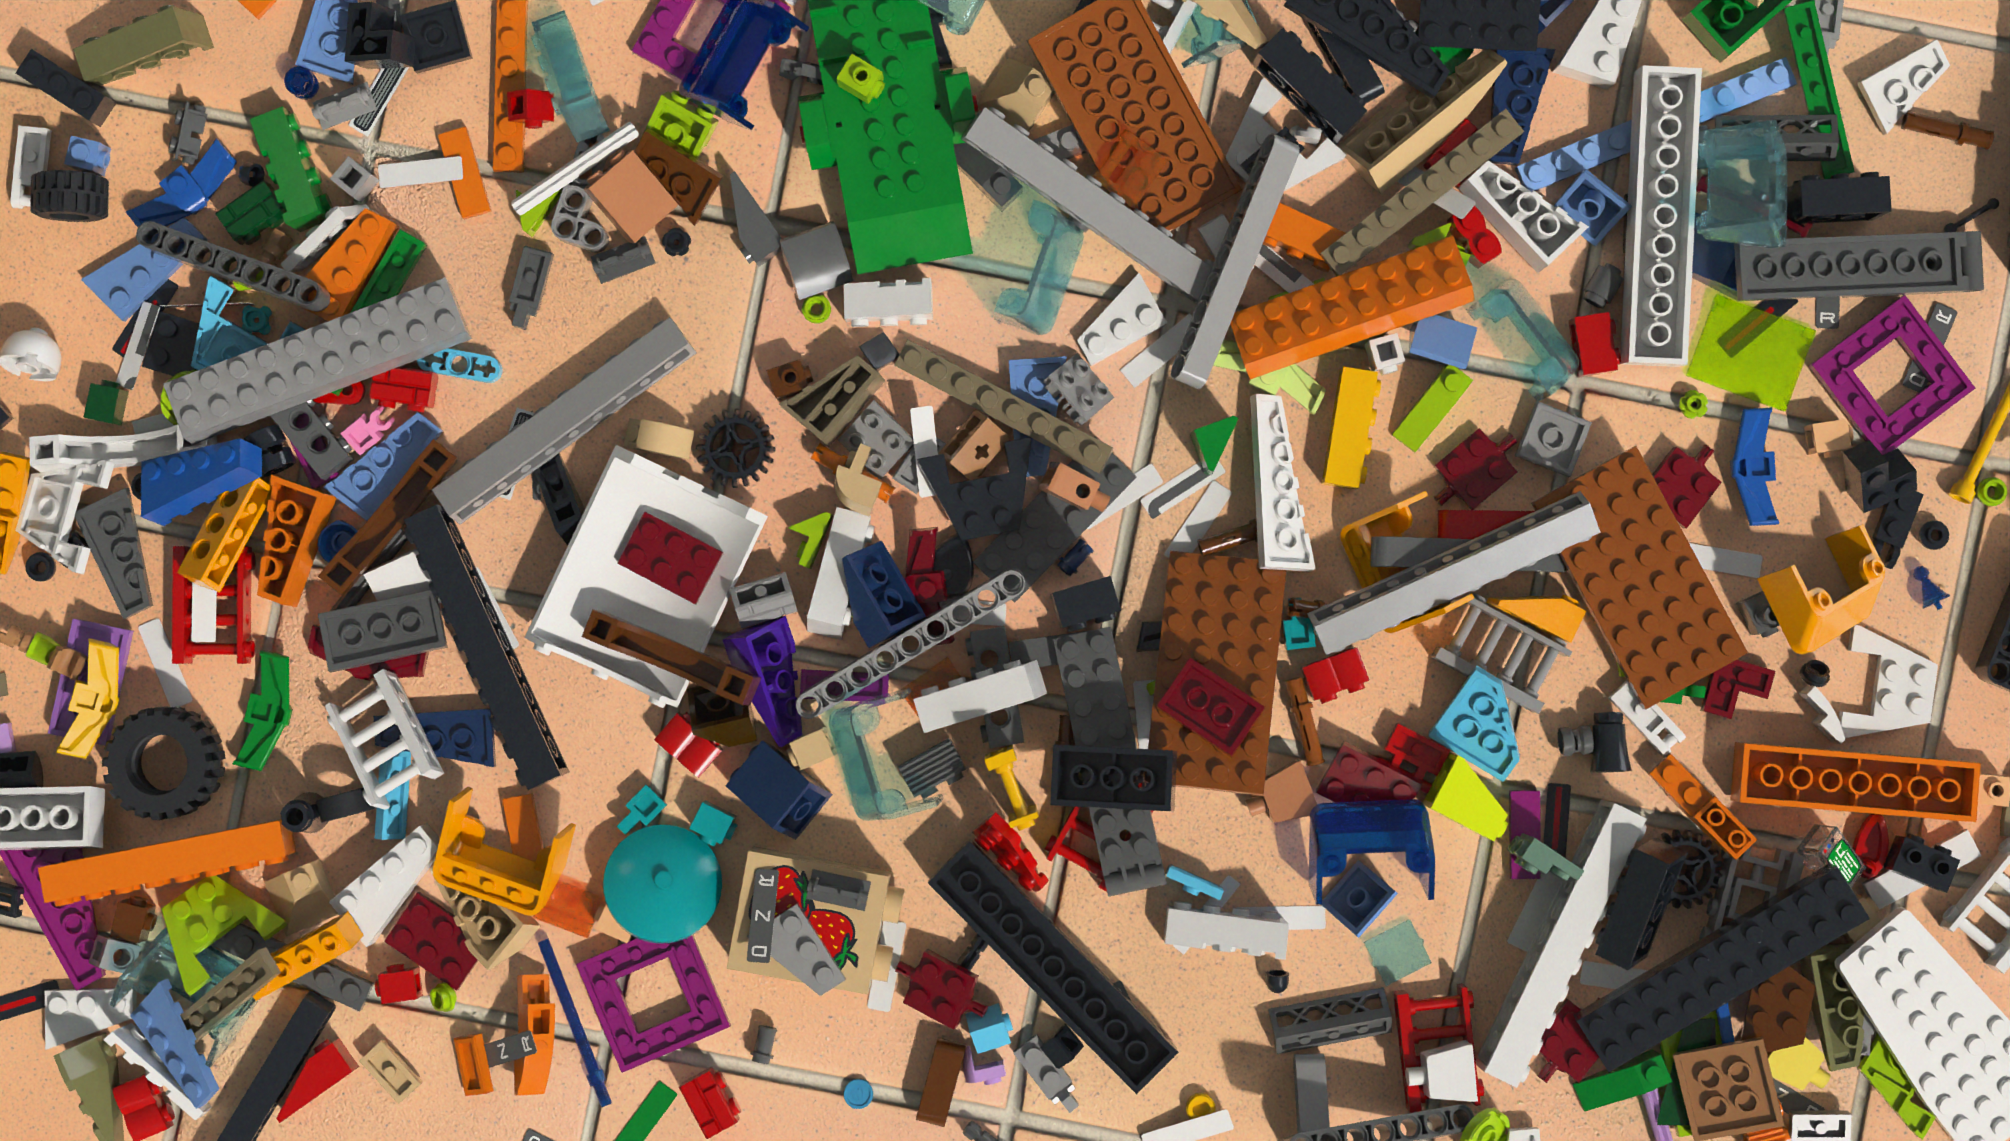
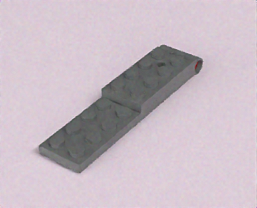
M1981 231L1739 240L1734 242L1737 301L1942 294L1984 290Z
M1111 627L1053 639L1076 746L1137 749ZM1084 768V772L1081 774L1083 784L1086 785V780H1090L1091 775ZM1115 769L1113 774H1108V781H1113L1112 786H1115L1116 782L1121 779L1120 774H1117ZM1138 776V783H1142V787L1145 788L1144 776ZM1089 807L1108 897L1167 885L1151 810ZM1124 829L1131 833V838L1128 841H1123L1120 838V833Z

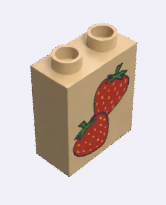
M755 846L748 851L726 969L803 983L771 956L769 963L747 961L749 941L747 935L750 931L755 872L757 869H771L779 871L774 918L799 903L846 977V980L835 986L834 989L868 995L872 979L888 981L894 947L878 944L883 921L898 924L904 895V888L889 886L892 871ZM812 869L871 881L865 911L806 899Z

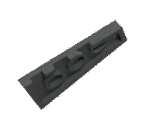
M124 488L76 511L75 519L123 619L130 618L152 607L153 602L130 488Z

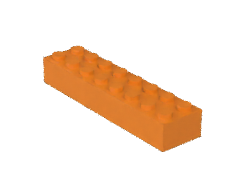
M1452 235L1234 313L1230 324L1249 379H1253L1475 301L1472 283Z
M1735 742L1730 800L1752 804L1976 822L1981 763Z
M282 819L54 863L38 867L44 903L54 901L55 907L82 901L81 896L85 895V901L112 895L111 890L114 889L115 894L119 895L141 889V884H145L146 889L171 883L170 878H175L176 883L200 878L201 872H205L206 877L230 872L229 867L235 866L236 871L260 866L259 861L265 860V865L281 863L289 860L288 855L295 853L296 847L293 831L286 829L282 825Z

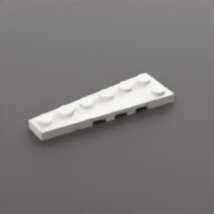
M1254 394L1250 396L1259 569L1309 572L1315 570V563L1309 533L1305 534L1302 517H1305L1303 505L1299 504L1297 489L1300 488L1298 477H1294L1291 464L1294 457L1291 444L1289 443V432L1282 397Z

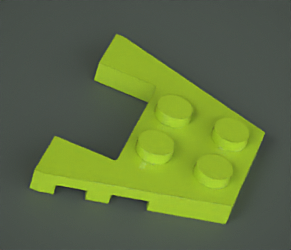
M217 876L203 878L161 908L183 986L189 996L212 981V978L198 961L196 955L244 920L249 919L266 941L287 926L283 918Z
M1877 1033L1870 1046V1056L1865 1055L1857 1069L1914 1135L1924 1139L1935 1117L1910 1101L1915 1090Z

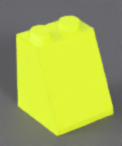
M1449 753L1422 805L1489 840L1495 841L1496 837L1500 838L1507 828L1508 822L1505 820L1508 814L1465 759L1459 755Z

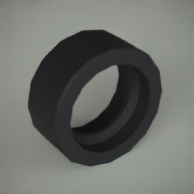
M364 788L316 800L321 823L373 810L377 807L370 806L366 802L362 794Z

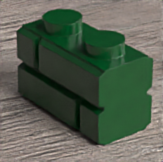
M262 180L215 213L232 239L240 245L255 243L262 236L260 232L268 227L271 229L284 222L282 214L286 211L281 203H278L272 185L265 180Z

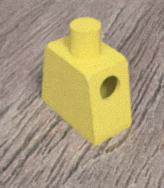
M1806 1037L1802 1045L1767 1053L1772 1076L1793 1087L1804 1090L1808 1083L1811 1082L1822 1089L1830 1080L1831 1075L1820 1068L1825 1055Z

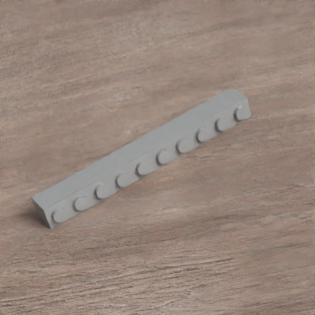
M984 107L978 111L960 139L1188 299L1198 304L1214 262L1209 259L1202 261L1195 256L1197 251L1184 242L1178 244L1171 239L1173 234L1160 225L1157 228L1148 222L1149 217L1138 209L1130 210L1124 206L1126 201L1114 192L1107 194L1100 189L1102 184L1090 175L1083 177L1076 172L1078 167L1066 158L1059 160L1052 155L1054 150L1042 141L1035 143L1029 139L1030 133L1018 124H1014L1012 127L1004 121L1005 115L994 107H990L988 110Z
M670 317L658 322L649 333L642 338L633 340L628 348L620 354L611 356L602 367L595 372L586 374L580 383L571 389L561 392L551 404L539 408L533 417L523 424L514 426L510 433L500 441L491 443L482 454L466 461L460 470L440 480L439 484L432 489L433 493L449 517L458 524H462L697 352Z
M1579 491L1307 614L1326 655L1332 652H1339L1352 643L1369 639L1373 634L1381 630L1393 628L1410 617L1422 615L1428 609L1440 604L1449 603L1455 597L1466 592L1476 591L1484 584L1493 580L1503 579L1513 571L1522 567L1532 566L1542 558L1559 554L1565 548L1578 542L1588 541L1592 536L1601 532L1590 502Z

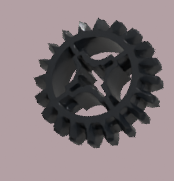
M734 409L733 418H730L729 412L724 410L722 412L723 421H720L716 415H713L712 420L716 425L714 427L708 423L703 425L710 432L708 436L703 433L698 435V438L705 440L706 443L705 445H696L697 450L705 451V454L700 455L697 459L699 462H709L702 468L705 473L714 469L710 477L711 480L715 481L722 475L720 483L722 486H726L730 478L732 479L731 484L733 488H738L739 479H742L744 486L748 487L750 486L749 476H752L758 482L760 481V477L756 473L758 470L765 474L769 472L762 465L764 461L769 464L774 462V459L766 456L767 452H776L775 447L767 446V443L772 442L775 438L773 435H763L770 429L767 424L758 428L762 420L761 417L757 416L751 422L752 413L750 411H746L744 417L740 418V410ZM734 425H743L751 428L757 435V438L740 439ZM723 429H726V443L717 448V450H713L715 438ZM733 439L739 445H745L743 446V451L740 450L742 453L739 455V458L733 452H727L729 451V446L732 447ZM760 446L756 461L747 469L746 454L755 449V447ZM732 458L738 472L723 470L716 463L715 459Z
M1674 829L1672 831V838L1668 833H1662L1661 836L1664 842L1675 847L1690 845L1699 853L1696 857L1691 856L1685 859L1684 864L1687 865V869L1684 870L1686 873L1684 875L1680 874L1678 880H1680L1682 885L1686 886L1688 891L1672 892L1669 903L1672 901V906L1677 909L1680 908L1682 902L1685 908H1692V899L1697 905H1702L1701 895L1710 899L1712 893L1708 889L1710 887L1714 889L1719 888V885L1713 882L1714 877L1720 878L1723 876L1720 872L1715 871L1716 867L1723 865L1722 861L1713 860V858L1718 856L1719 851L1717 849L1709 850L1712 846V841L1707 839L1702 842V834L1696 833L1692 837V831L1685 829L1682 835L1680 830ZM1703 867L1702 877L1697 883L1695 874L1699 868Z

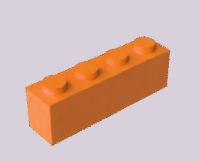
M1279 202L1263 245L1270 248H1275L1276 245L1287 250L1286 254L1297 260L1306 258L1314 262L1313 267L1328 273L1331 269L1322 259L1320 253L1345 235L1346 232Z

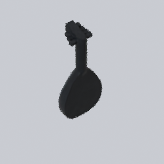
M957 532L935 548L933 571L944 570L947 596L950 599H957L967 593L974 578V564L968 540H960Z

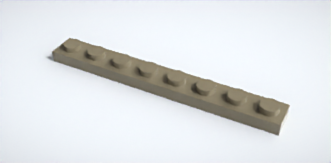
M1507 109L1503 110L1321 252L1320 256L1336 276L1342 275L1510 144L1524 130Z
M908 339L894 366L1101 474L1114 449L1106 443Z

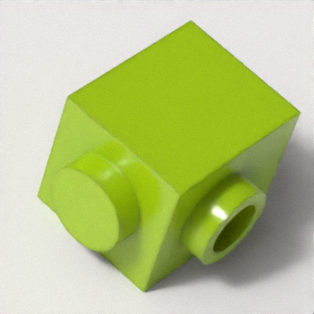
M851 54L836 78L840 88L867 104L870 103L873 97L877 99L885 86L883 72L854 54Z

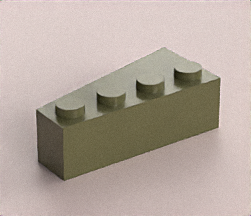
M166 5L158 8V13L151 16L145 15L133 19V23L128 26H118L109 29L107 35L84 40L83 45L73 49L84 82L101 86L136 74L135 68L137 67L138 69H152L162 65L161 59L176 57L182 59L190 56L189 50L197 47L202 48L203 51L214 48L204 16L177 8L174 5Z

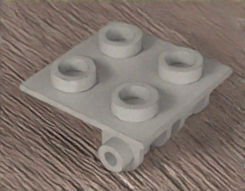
M1078 353L1043 381L1047 385L1045 389L1054 398L1060 393L1062 394L1056 401L1057 403L1066 398L1068 403L1062 407L1063 410L1071 404L1072 407L1066 413L1074 423L1078 422L1080 426L1115 398L1108 390V387L1100 381L1090 369L1088 363Z
M875 400L871 402L838 439L849 452L851 450L857 452L860 443L871 447L865 467L879 479H882L914 445L913 437Z

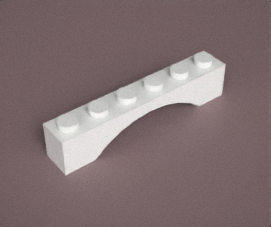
M178 425L154 432L124 436H71L60 434L29 437L30 466L39 472L60 468L71 469L81 464H97L98 461L102 460L115 463L114 468L141 466V461L217 444V436L191 444L183 439Z

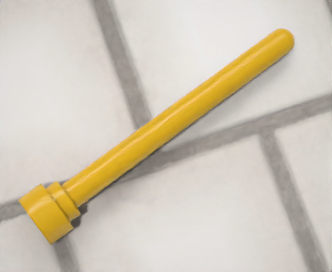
M2010 382L1963 479H1959L1957 483H1954L1948 494L1959 502L1971 504L1976 494L1974 482L2010 410Z

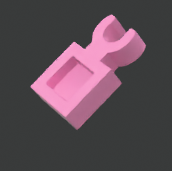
M383 406L377 407L370 415V419L365 414H362L340 433L359 455H362L384 436L381 431L389 429L395 421L393 417L388 421H382L379 418V414L384 409Z

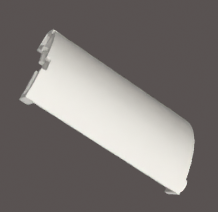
M616 445L524 638L535 643L533 649L549 656L551 651L593 668L591 673L599 678L607 680L610 676L649 695L648 701L659 707L664 708L666 704L678 707L690 682L689 680L581 637L592 609L605 611L703 653L731 595L729 589L735 587L768 516ZM644 512L724 552L697 605L617 564Z

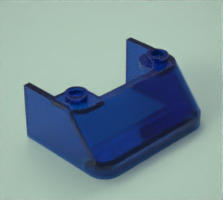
M727 0L680 83V95L725 121L752 131L755 125L744 119L748 112V101L742 96L750 78L768 46L777 47L786 43L791 35L792 28L807 32L810 27L775 2L768 0Z
M1415 799L1334 802L1316 805L1310 813L1309 887L1316 905L1322 904V877H1333L1342 873L1346 867L1347 854L1405 852L1407 867L1411 871L1419 873V881L1428 900H1434L1435 851L1429 813L1425 805Z

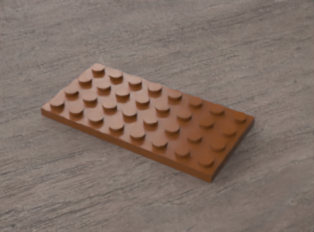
M1096 0L1026 40L1108 191L1122 197L1126 201L1124 206L1130 210L1138 209L1146 214L1151 225L1156 228L1160 225L1172 231L1243 190L1141 0Z
M1637 446L1629 448L1531 502L1535 511L1579 491L1590 502L1601 533L1592 536L1588 541L1578 542L1565 548L1559 555L1642 709L1646 710L1748 653Z
M1170 551L1148 749L1177 751L1176 787L1264 796L1287 570L1259 569L1258 559L1206 555L1203 557L1202 554ZM1189 658H1192L1265 706L1264 711L1232 758L1157 709L1158 703ZM1145 771L1144 783H1150L1151 777L1147 776Z

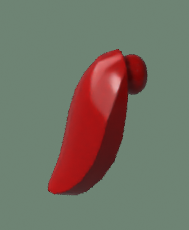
M1870 814L1862 823L1853 842L1852 851L1861 864L1858 874L1867 879L1875 877L1880 872L1888 854V828L1881 814Z

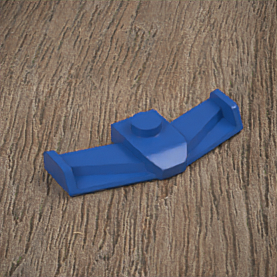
M216 138L191 173L183 165H180L159 182L166 192L165 194L125 212L138 228L141 224L148 221L168 226L192 214L196 215L207 206V202L236 165L237 161L222 142Z
M1772 407L1743 409L1734 457L1730 460L1731 477L1737 483L1750 526L1779 524V519L1776 517L1766 485L1767 481H1776L1774 451L1764 452Z

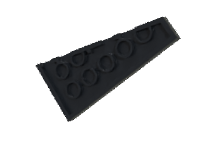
M1287 0L1284 4V7L1432 99L1436 96L1450 73L1431 48L1425 45L1415 34V29L1408 21L1405 22L1396 11L1397 8L1390 0Z

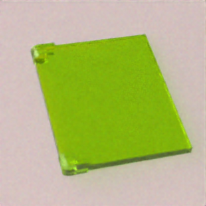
M1716 294L1686 376L1786 412L1816 330Z

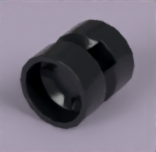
M277 424L259 429L244 438L245 441L262 448V478L280 473L296 464V459L290 447L284 446L286 438Z

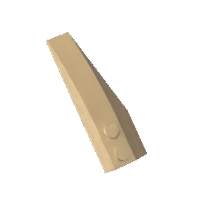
M1491 49L1480 52L1456 66L1455 73L1447 76L1433 99L1422 92L1417 94L1416 91H1413L1405 96L1407 101L1395 108L1389 105L1382 109L1337 147L1347 155L1345 158L1366 183L1380 194L1384 193L1429 156L1461 124L1507 65L1506 59Z

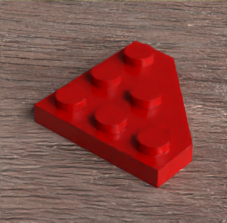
M996 812L972 831L976 836L975 842L985 851L990 849L997 856V863L1006 871L1011 869L1019 877L1017 881L1026 890H1033L1036 893L1049 882L1044 873L1040 872L1038 874L1036 872L1038 863L1027 848L1021 849L1020 842L1022 838L1018 832L1010 828V825Z

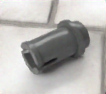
M759 1025L755 1048L750 1054L753 1055L752 1061L769 1064L770 1059L774 1057L771 1053L777 1029Z

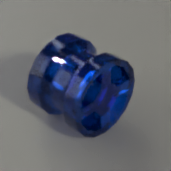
M301 66L293 67L285 75V87L297 98L308 100L317 94L319 81L308 69Z

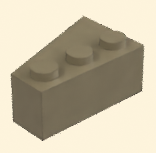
M857 355L826 374V377L812 386L808 385L802 389V392L789 400H784L779 405L829 447L885 382V379Z

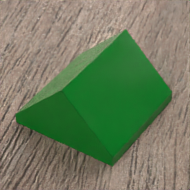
M1231 416L1191 432L1190 436L1205 474L1210 475L1214 472L1239 418Z

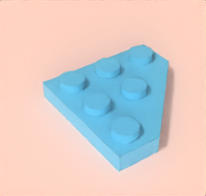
M1476 665L1433 725L1428 737L1504 782L1519 762L1520 753L1502 680Z

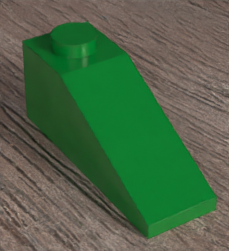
M1651 1049L1639 1054L1610 1072L1607 1069L1582 1079L1580 1082H1574L1572 1085L1583 1111H1589L1646 1094L1673 1081L1661 1054Z

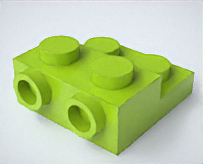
M673 90L672 93L668 91L661 95L645 131L648 128L698 159L703 148L707 146L719 120L713 117L714 111L703 105L695 107L688 103L689 97L684 93Z

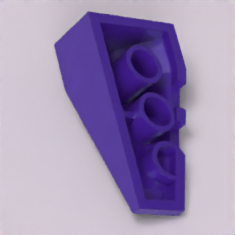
M786 616L743 628L722 639L731 665L762 677L752 702L777 745L783 747L802 736L801 716L796 709L798 698L795 697L794 680H798L797 671H793L792 653H796Z

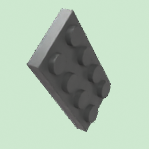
M431 590L318 614L327 667L330 673L448 648L439 599L434 597Z

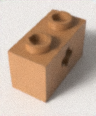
M975 409L938 454H944L945 461L968 480H973L985 472L986 466L1004 449L1003 442H1007L1010 437L988 417Z

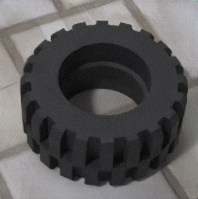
M168 706L147 708L138 711V714L126 717L123 720L124 724L116 726L111 734L114 736V739L107 741L104 750L109 751L108 757L102 758V767L108 768V774L103 775L105 784L111 783L114 788L109 793L114 799L120 798L122 800L120 806L126 811L134 810L135 816L141 818L151 817L152 820L181 817L197 811L199 806L206 805L211 800L210 794L217 792L221 785L217 780L219 777L224 776L225 767H220L221 760L226 759L225 750L219 751L218 747L222 740L219 734L213 735L211 732L213 726L210 722L200 720L201 715L194 711L188 712L182 707ZM159 735H168L176 739L184 748L187 756V772L183 781L178 787L167 791L159 790L151 785L146 779L141 765L144 748L152 738Z

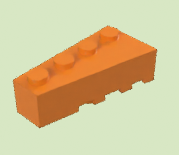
M364 208L305 276L328 290L330 293L329 305L326 309L319 312L305 310L327 321L349 314L384 257L399 226ZM316 290L309 294L308 301H312L316 297Z
M271 475V499L268 500L267 512H269L267 530H264L263 541H265L264 557H261L257 596L282 605L297 607L318 551V538L321 531L327 526L337 498L288 479Z

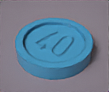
M854 1079L846 1085L844 1099L850 1107L862 1109L871 1103L873 1088L869 1082L864 1079Z

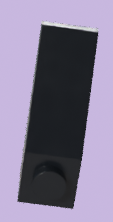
M558 453L534 470L554 528L568 546L585 508L561 454Z

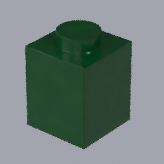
M102 380L101 385L91 383L83 417L122 426L129 391L119 389L120 383Z

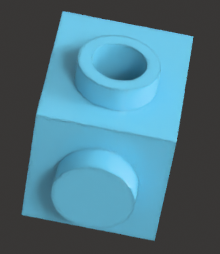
M999 1003L988 1006L983 1017L973 1012L965 1014L977 1054L1011 1043L1008 1031L1013 1030L1009 1014L1002 1013Z

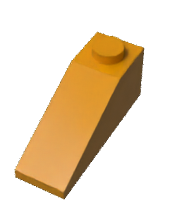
M1562 594L1561 598L1553 596L1489 597L1486 602L1549 635L1570 643L1586 613L1585 610L1577 606V600Z

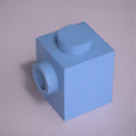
M71 136L64 164L78 171L105 177L106 168L110 162L111 148L97 141Z

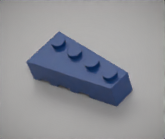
M239 438L141 461V517L165 526L172 522V518L178 515L185 516L193 512L194 507L204 502L210 503L216 500L219 494L225 491L232 492L262 477V448Z

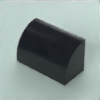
M36 751L0 753V788L43 787V769Z

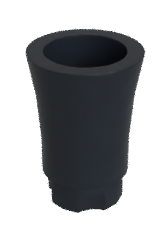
M1623 712L1594 713L1595 725H1592L1593 753L1590 772L1632 771L1628 756L1625 724H1622Z
M307 792L288 802L280 813L282 825L293 832L315 833L323 829L328 822L321 823L316 805V800L323 797L317 793ZM300 810L303 813V819L299 815Z

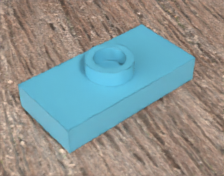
M1172 864L1168 866L1165 873L1166 877L1184 884L1182 889L1195 896L1202 892L1220 900L1224 890L1221 886Z

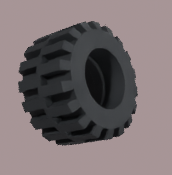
M47 170L31 176V213L45 219L68 222H93L108 217L109 180L93 173L71 170Z

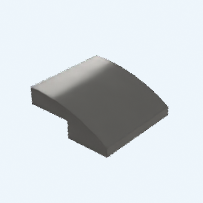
M834 221L779 240L784 262L790 272L795 294L799 300L854 281Z

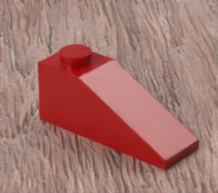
M340 1038L332 1043L326 1039L313 1049L316 1054L307 1060L276 1118L279 1123L359 1067Z

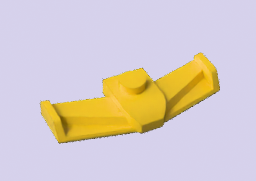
M91 638L88 639L87 682L75 680L68 704V711L77 712L78 714L56 748V753L86 759L109 720L115 715L120 699L118 697L119 648L114 644Z

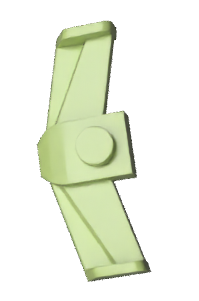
M1224 339L1213 366L1247 373L1237 342ZM1296 364L1250 379L1248 383L1270 395H1276L1280 387L1312 415H1315L1326 392L1322 385Z

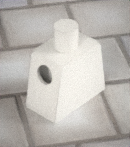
M1466 1040L1423 1051L1420 1053L1421 1067H1411L1405 1070L1407 1085H1423L1424 1094L1429 1098L1478 1101L1473 1045Z

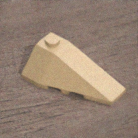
M1190 0L1201 6V14L1207 18L1211 17L1218 21H1224L1223 27L1254 49L1263 48L1269 42L1242 0Z
M436 881L444 900L448 901L455 915L453 919L456 925L460 926L466 938L464 942L468 950L487 970L493 969L523 949L541 927L532 916L521 914L443 886Z

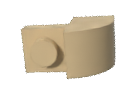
M629 418L624 447L689 459L694 431L665 423Z
M860 443L857 452L851 450L845 467L838 465L834 488L837 497L846 507L869 517L880 492L882 482L862 474L871 447Z

